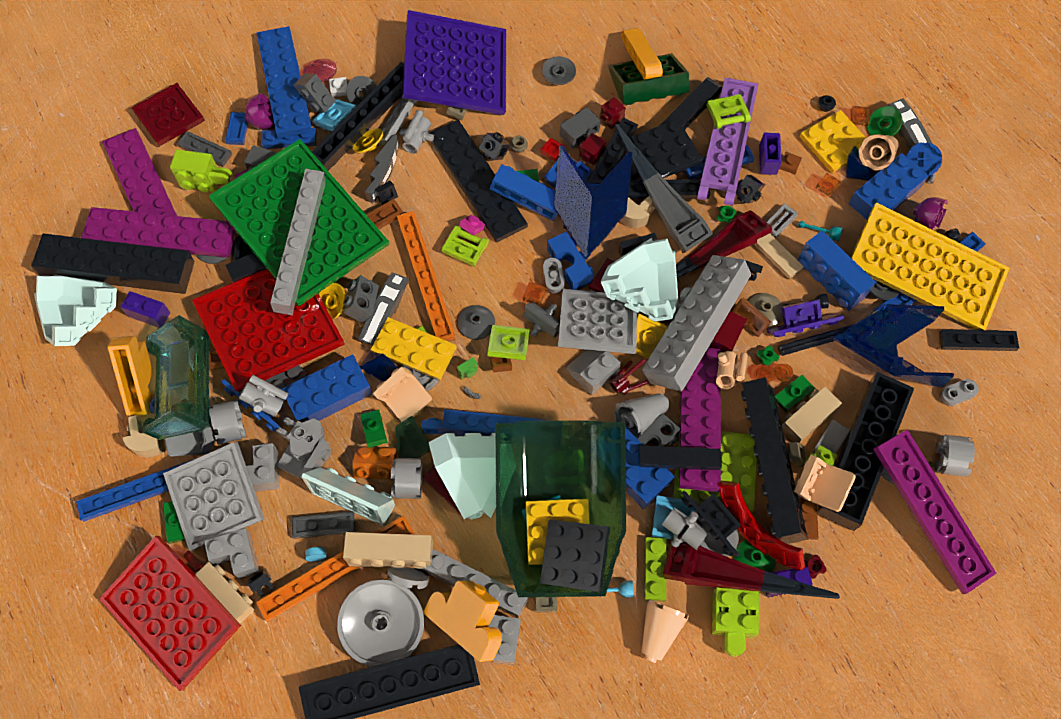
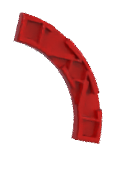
M722 480L717 483L721 488L719 493L722 503L741 524L737 529L744 538L757 550L761 551L762 554H768L776 559L778 563L802 571L805 568L803 548L778 540L756 521L745 504L739 483Z

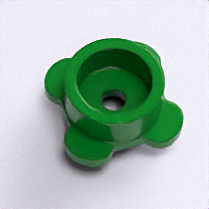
M731 206L719 207L717 220L730 223L734 219L736 210Z
M766 346L765 349L758 350L756 353L759 361L765 366L773 364L774 361H778L780 358L773 351L772 346Z

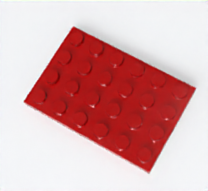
M155 536L99 598L178 691L184 690L241 627V624L161 536Z

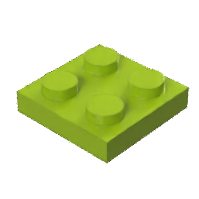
M492 325L487 356L526 360L530 329Z

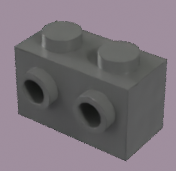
M304 73L294 84V87L306 99L307 104L314 112L326 113L336 102L316 74Z
M587 107L582 111H578L569 120L566 119L560 125V136L574 149L580 145L582 140H586L591 133L596 134L599 132L601 121Z

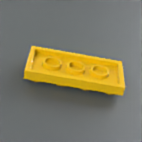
M388 317L371 351L374 354L440 381L457 346Z

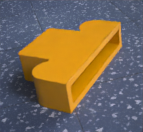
M135 336L113 337L108 345V350L126 415H147L152 400L148 384L153 376L146 343L145 341L138 342Z
M457 581L452 592L433 593L423 613L479 662L494 660L502 642V634L498 628L489 627L499 606V601L486 592L484 586L476 584L474 581Z

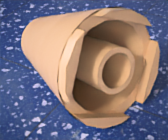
M874 134L867 137L859 148V158L862 164L872 170H882L888 167L895 158L898 141L893 136Z
M648 600L641 653L645 654L644 659L656 663L657 659L661 661L685 625L689 615Z

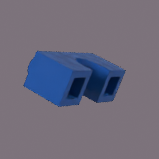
M565 232L547 240V251L552 258L572 263L571 267L565 269L564 279L570 289L579 290L590 285L593 281L594 271L590 265L586 264L582 251H578L574 238Z

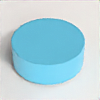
M312 547L305 551V559L309 562L322 561L327 557L326 549L323 547Z

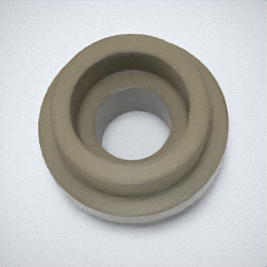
M521 135L515 136L510 143L511 149L518 153L524 152L528 147L527 140Z

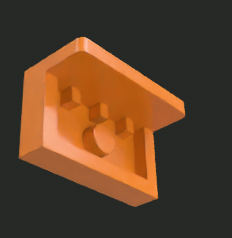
M356 447L353 459L354 478L391 479V466H393V459L396 458V448Z

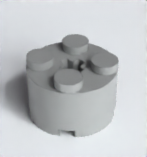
M238 400L209 406L212 427L215 433H217L215 435L217 444L236 441L246 437Z
M942 435L941 442L936 444V454H939V460H937L935 466L936 472L968 477L972 471L968 466L970 462H974L975 454L974 442L970 441L972 438Z
M422 458L393 459V466H391V479H393L391 487L392 498L421 499Z

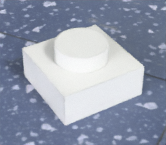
M346 77L329 79L331 95L333 97L345 96L347 88Z

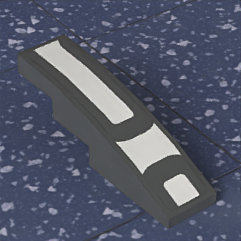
M904 98L887 105L895 107L900 111L903 122L898 133L900 137L904 135L909 149L917 143H932L922 123Z
M396 134L390 138L374 158L376 167L370 174L371 184L365 190L367 201L372 204L378 198L375 189L388 181L396 162L399 148L398 136Z
M391 272L375 301L373 314L366 320L358 340L373 346L387 318H391L393 313H396L408 284V278Z

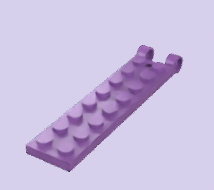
M725 78L720 98L741 94L752 117L758 83ZM741 113L722 116L721 119L741 115ZM750 122L724 125L719 129H716L715 126L713 127L697 199L706 201L708 189L713 188L727 191L724 204L733 206Z

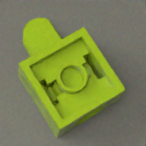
M176 149L170 166L179 186L186 190L195 189L202 192H215L218 184L226 185L230 183L232 172L229 169L217 167L212 154Z
M717 587L712 592L711 634L724 636V650L729 656L737 657L743 654L746 650V638H755L759 635V591Z

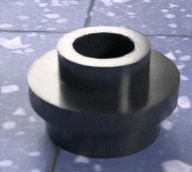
M824 95L818 101L819 108L824 112H829L834 109L836 101L832 96Z

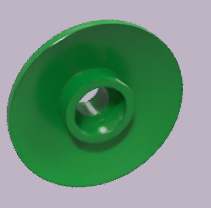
M881 107L875 110L869 117L867 123L868 132L871 135L894 136L902 126V115L895 107Z
M744 540L737 546L736 551L740 555L738 557L734 556V560L770 573L773 571L776 559L768 554H762L761 551L757 550L747 540ZM753 554H758L760 560H755Z

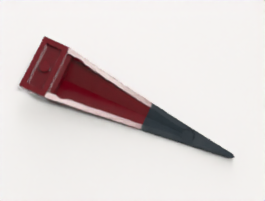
M751 210L735 217L703 246L676 265L677 278L707 265L712 255L726 257L757 243L758 239L772 233V226Z
M685 541L680 543L678 547L671 546L663 572L664 579L685 582L686 585L833 599L840 598L838 593L761 570L702 546H699L696 550Z

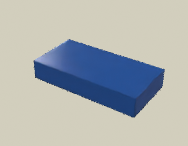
M231 112L225 139L226 144L244 145L248 122L245 119L246 113Z

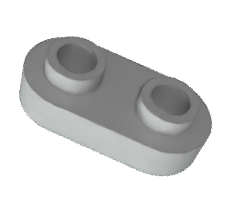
M556 258L546 259L543 263L546 289L553 294L560 293L564 288L561 262Z
M965 379L943 389L940 393V399L947 406H955L972 399L977 395L979 388L973 380Z

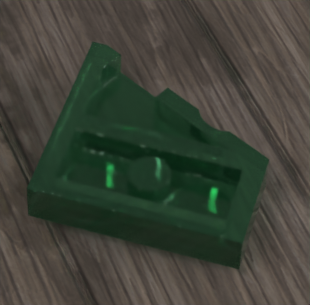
M413 416L395 426L399 458H421L431 451L428 439Z

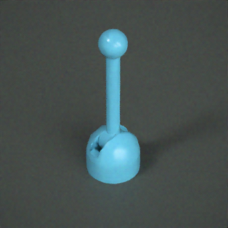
M633 580L624 581L616 588H603L602 592H619L623 597L633 598ZM583 590V593L585 595H589L590 593H598L594 591Z

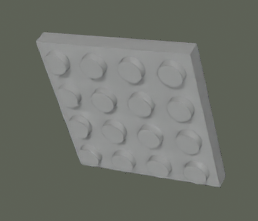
M563 289L558 347L635 354L637 312L624 306L625 303L617 299L612 300L608 298L606 293Z
M233 442L163 473L189 551L204 546V541L244 529L265 520L238 442Z

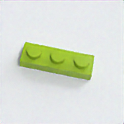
M645 538L644 601H666V579L663 576L666 566V538Z

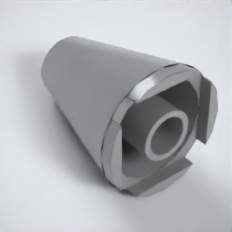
M657 393L619 402L615 405L617 407L614 410L615 421L619 420L638 438L662 413L664 414L668 410L669 401L666 396Z

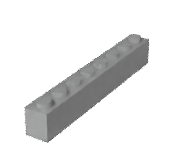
M305 169L271 299L273 312L293 315L326 184L324 172Z

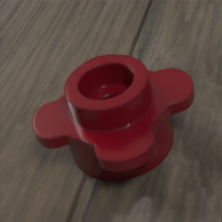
M813 555L811 559L804 560L805 566L809 569L811 579H815L818 574L826 572V567L818 555Z

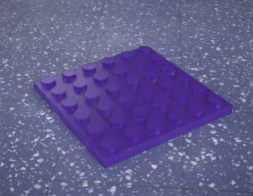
M408 10L406 17L402 98L504 115L506 112V29Z

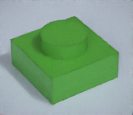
M474 357L457 366L460 378H470L476 374L478 363Z

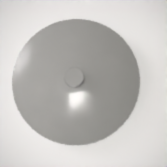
M389 579L367 581L351 591L344 600L338 615V635L347 653L364 665L372 667L406 658L416 649L423 634L424 615L422 606L416 595L409 588L393 584Z

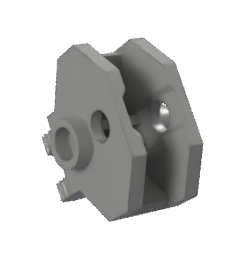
M286 417L283 422L293 428L289 433L279 427L276 430L279 435L290 442L291 453L299 461L309 459L321 439L325 441L324 428L321 426V422L314 418L302 423L299 421L296 423Z

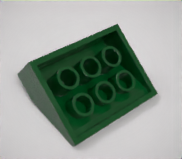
M673 53L657 56L661 62L663 73L661 77L644 80L633 61L608 65L618 97L626 105H632L639 101L647 102L655 98L662 99L670 95H682L685 92H689V72Z

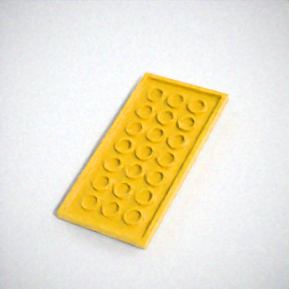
M879 203L873 205L851 255V258L872 279L976 330H986L1010 269Z

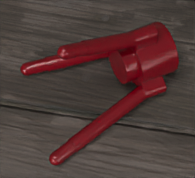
M642 359L623 374L633 363L629 361L617 375L611 378L609 383L612 389L617 394L622 392L625 395L633 389L649 384L650 382L645 380L628 387L630 382L627 377L646 360Z

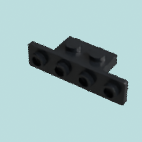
M684 490L681 493L684 496L681 500L688 508L692 506L697 511L699 516L697 519L702 524L706 522L710 526L709 532L716 541L719 538L725 544L722 548L730 557L733 554L735 557H738L740 554L726 538L739 528L741 524L714 493L698 506Z

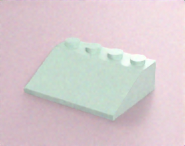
M320 467L305 472L301 476L313 495L382 526H385L395 506L390 494L375 492L374 488L370 485L363 484L362 486L357 484L356 480L352 477L345 476L344 478L339 476L338 472L331 468L326 470Z

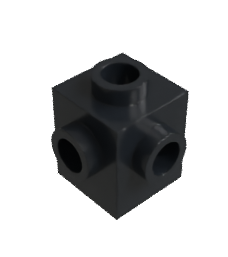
M498 132L487 133L481 139L479 149L484 152L483 154L486 157L501 160L511 144L504 140V136Z
M746 175L744 180L741 179L737 184V199L744 204L757 202L762 195L761 191L765 184L753 175Z

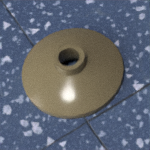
M759 293L750 298L748 302L771 321L768 327L775 326L781 321L783 317L782 303L777 297L768 293Z

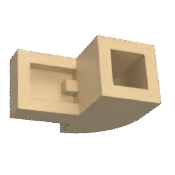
M650 195L640 205H637L627 197L616 208L614 218L629 228H641L648 224L649 215L655 210V206Z
M136 415L128 417L129 425H127V432L129 436L123 437L125 445L137 456L144 458L164 454L161 435L155 429L144 432L143 422Z

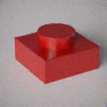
M550 138L540 149V153L555 162L564 152L565 146Z

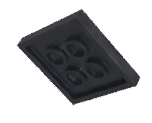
M678 119L631 136V141L663 178L699 165L703 161Z
M549 519L540 583L602 593L610 527Z

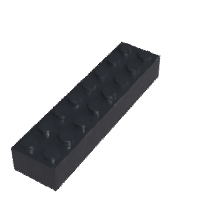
M43 233L31 266L40 276H54L55 274L106 282L115 286L186 294L195 261L189 251Z
M879 372L872 377L835 465L837 468L853 473L855 480L839 512L819 505L817 514L852 531H855L862 525L884 469L883 464L873 449L897 435L914 391L913 387Z
M766 377L742 383L743 390H741V396L743 401H746L748 407L745 408L747 420H750L752 425L749 427L751 438H754L756 443L753 446L755 457H758L760 465H757L760 477L764 479L762 491L764 496H767L769 504H766L767 513L773 519V524H770L772 534L778 540L787 544L809 540L799 497L794 492L796 484L773 387Z

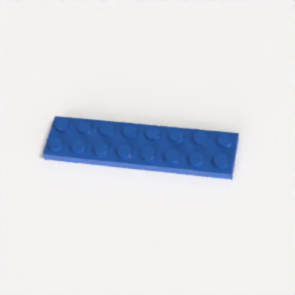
M290 26L256 32L277 137L282 138L312 132L306 99L294 87V84L300 79L301 75Z

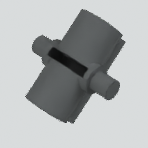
M535 303L526 304L523 317L533 323L534 328L530 332L532 336L536 337L542 331H545L553 338L559 334L560 320L554 317V312L558 308L555 304L551 303L545 309H542Z

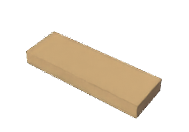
M771 234L758 239L757 243L754 244L788 279H791L804 267Z

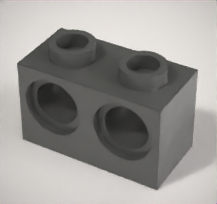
M360 275L355 280L352 279L347 286L348 294L343 302L345 305L343 313L362 323L373 314L379 285Z
M662 413L637 439L644 446H648L647 443L649 442L655 443L656 446L667 447L669 444L672 446L679 439L680 428ZM666 429L670 434L664 435L661 433V430Z

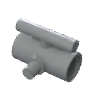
M421 110L416 111L407 129H400V135L404 136L402 147L412 154L418 152L422 142L433 141L434 139L433 134H428L431 122L422 116L423 112Z
M252 374L238 399L252 405L255 412L264 411L275 417L289 393Z
M674 508L663 522L662 526L673 533L674 538L671 544L674 547H678L680 543L685 541L697 550L709 531L696 523L699 517L696 512H691L689 516H686Z

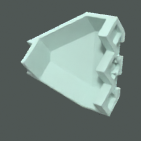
M650 238L608 265L601 280L607 297L625 303L624 306L637 313L640 311L648 315V318L655 322L673 319L678 305L675 250H671L668 239L653 241Z
M62 275L36 276V293H34L45 339L54 346L76 345L87 331L90 332L104 315L116 307L117 288L106 282Z
M446 433L430 441L429 446L435 468L463 519H476L484 513L491 518L515 467L508 441L500 433H492L491 436H481V433H465L464 436L456 437L454 433Z

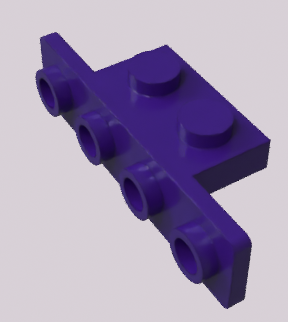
M819 299L781 307L784 325L768 328L767 333L774 335V337H782L788 332L799 333L803 332L805 328L816 329L826 323L827 325L837 324L839 320L844 319V315L833 313L822 316Z

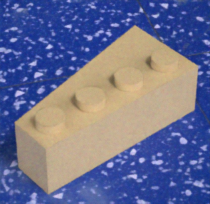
M346 532L343 558L349 567L392 566L403 568L404 566H413L414 568L424 569L432 564L433 538L432 535Z

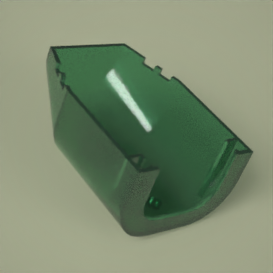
M521 420L496 422V533L518 598L606 596L614 571L613 568L620 552L619 549L626 533L625 422L617 420ZM559 495L561 500L588 499L589 524L610 527L602 593L540 583L542 564L528 565L527 525L521 510L526 509V501H546Z

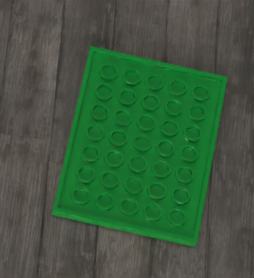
M301 139L209 195L210 201L277 280L305 169L324 172L326 184L296 299L298 307L389 245V240Z

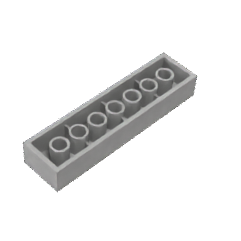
M712 255L642 369L650 384L683 391L751 276V272L744 259Z

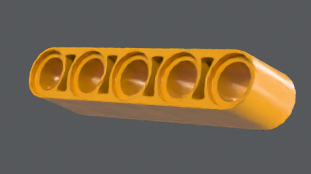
M640 28L623 30V44L643 79L661 77L663 73L661 62Z

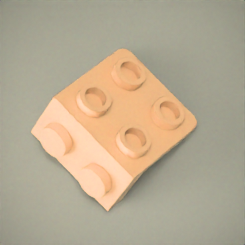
M404 367L395 369L391 373V377L387 381L381 382L373 393L377 399L386 402L402 423L409 422L432 400L431 395L413 373Z
M810 455L804 465L800 479L796 482L794 492L807 501L839 512L852 487L855 475L849 471L828 465L820 458Z

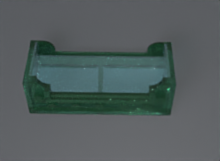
M178 315L149 334L146 340L148 352L156 356L154 419L147 418L144 420L143 433L158 440L201 431L209 427V335L202 327Z

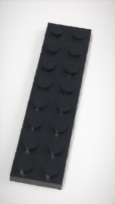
M459 119L428 133L434 135V139L431 141L496 243L528 227V223L512 200L490 190L495 173Z
M455 644L299 686V692L305 719H355L478 686L480 682L474 657L462 646Z

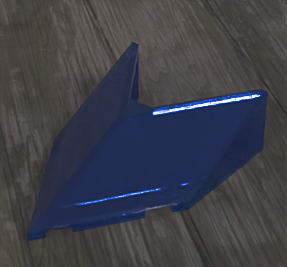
M560 145L554 209L559 213L563 224L587 260L594 249L602 243L615 228V225L627 213L632 152L629 151L600 184H591L585 181L565 147Z
M887 304L879 311L867 316L843 333L833 337V340L895 377L943 388L954 377V373L924 372L904 360L903 357H899L897 351L898 344L932 324L944 311V306Z

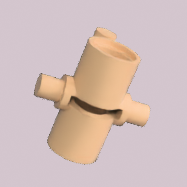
M726 351L717 355L719 366L716 384L720 388L729 389L737 385L735 379L738 382H743L748 354L745 352L741 353L738 361V356L734 352Z

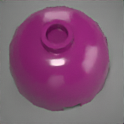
M261 93L252 96L245 105L246 121L258 129L274 127L270 100L264 94L261 95Z
M938 197L923 200L920 205L917 204L914 208L915 222L931 230L935 226L939 228L947 210L943 207L944 204L948 205V201Z

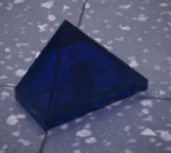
M854 146L848 155L846 178L869 181L877 174V170H872L862 164L859 158V150Z
M370 352L359 366L363 371L381 382L387 381L391 377V373L398 368L387 356Z

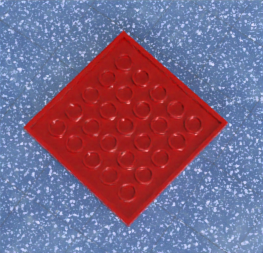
M265 269L192 300L235 391H242L252 374L265 381L345 345L319 294H316L299 307L295 303L293 315L273 312L271 299L276 279L268 269Z

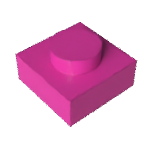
M469 215L461 220L459 226L470 234L475 235L484 229L485 224L479 218Z

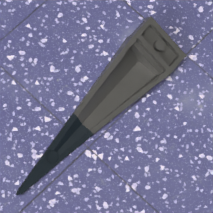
M616 124L615 129L666 229L671 238H674L682 253H685L713 235L705 220L668 184L634 145L622 128Z

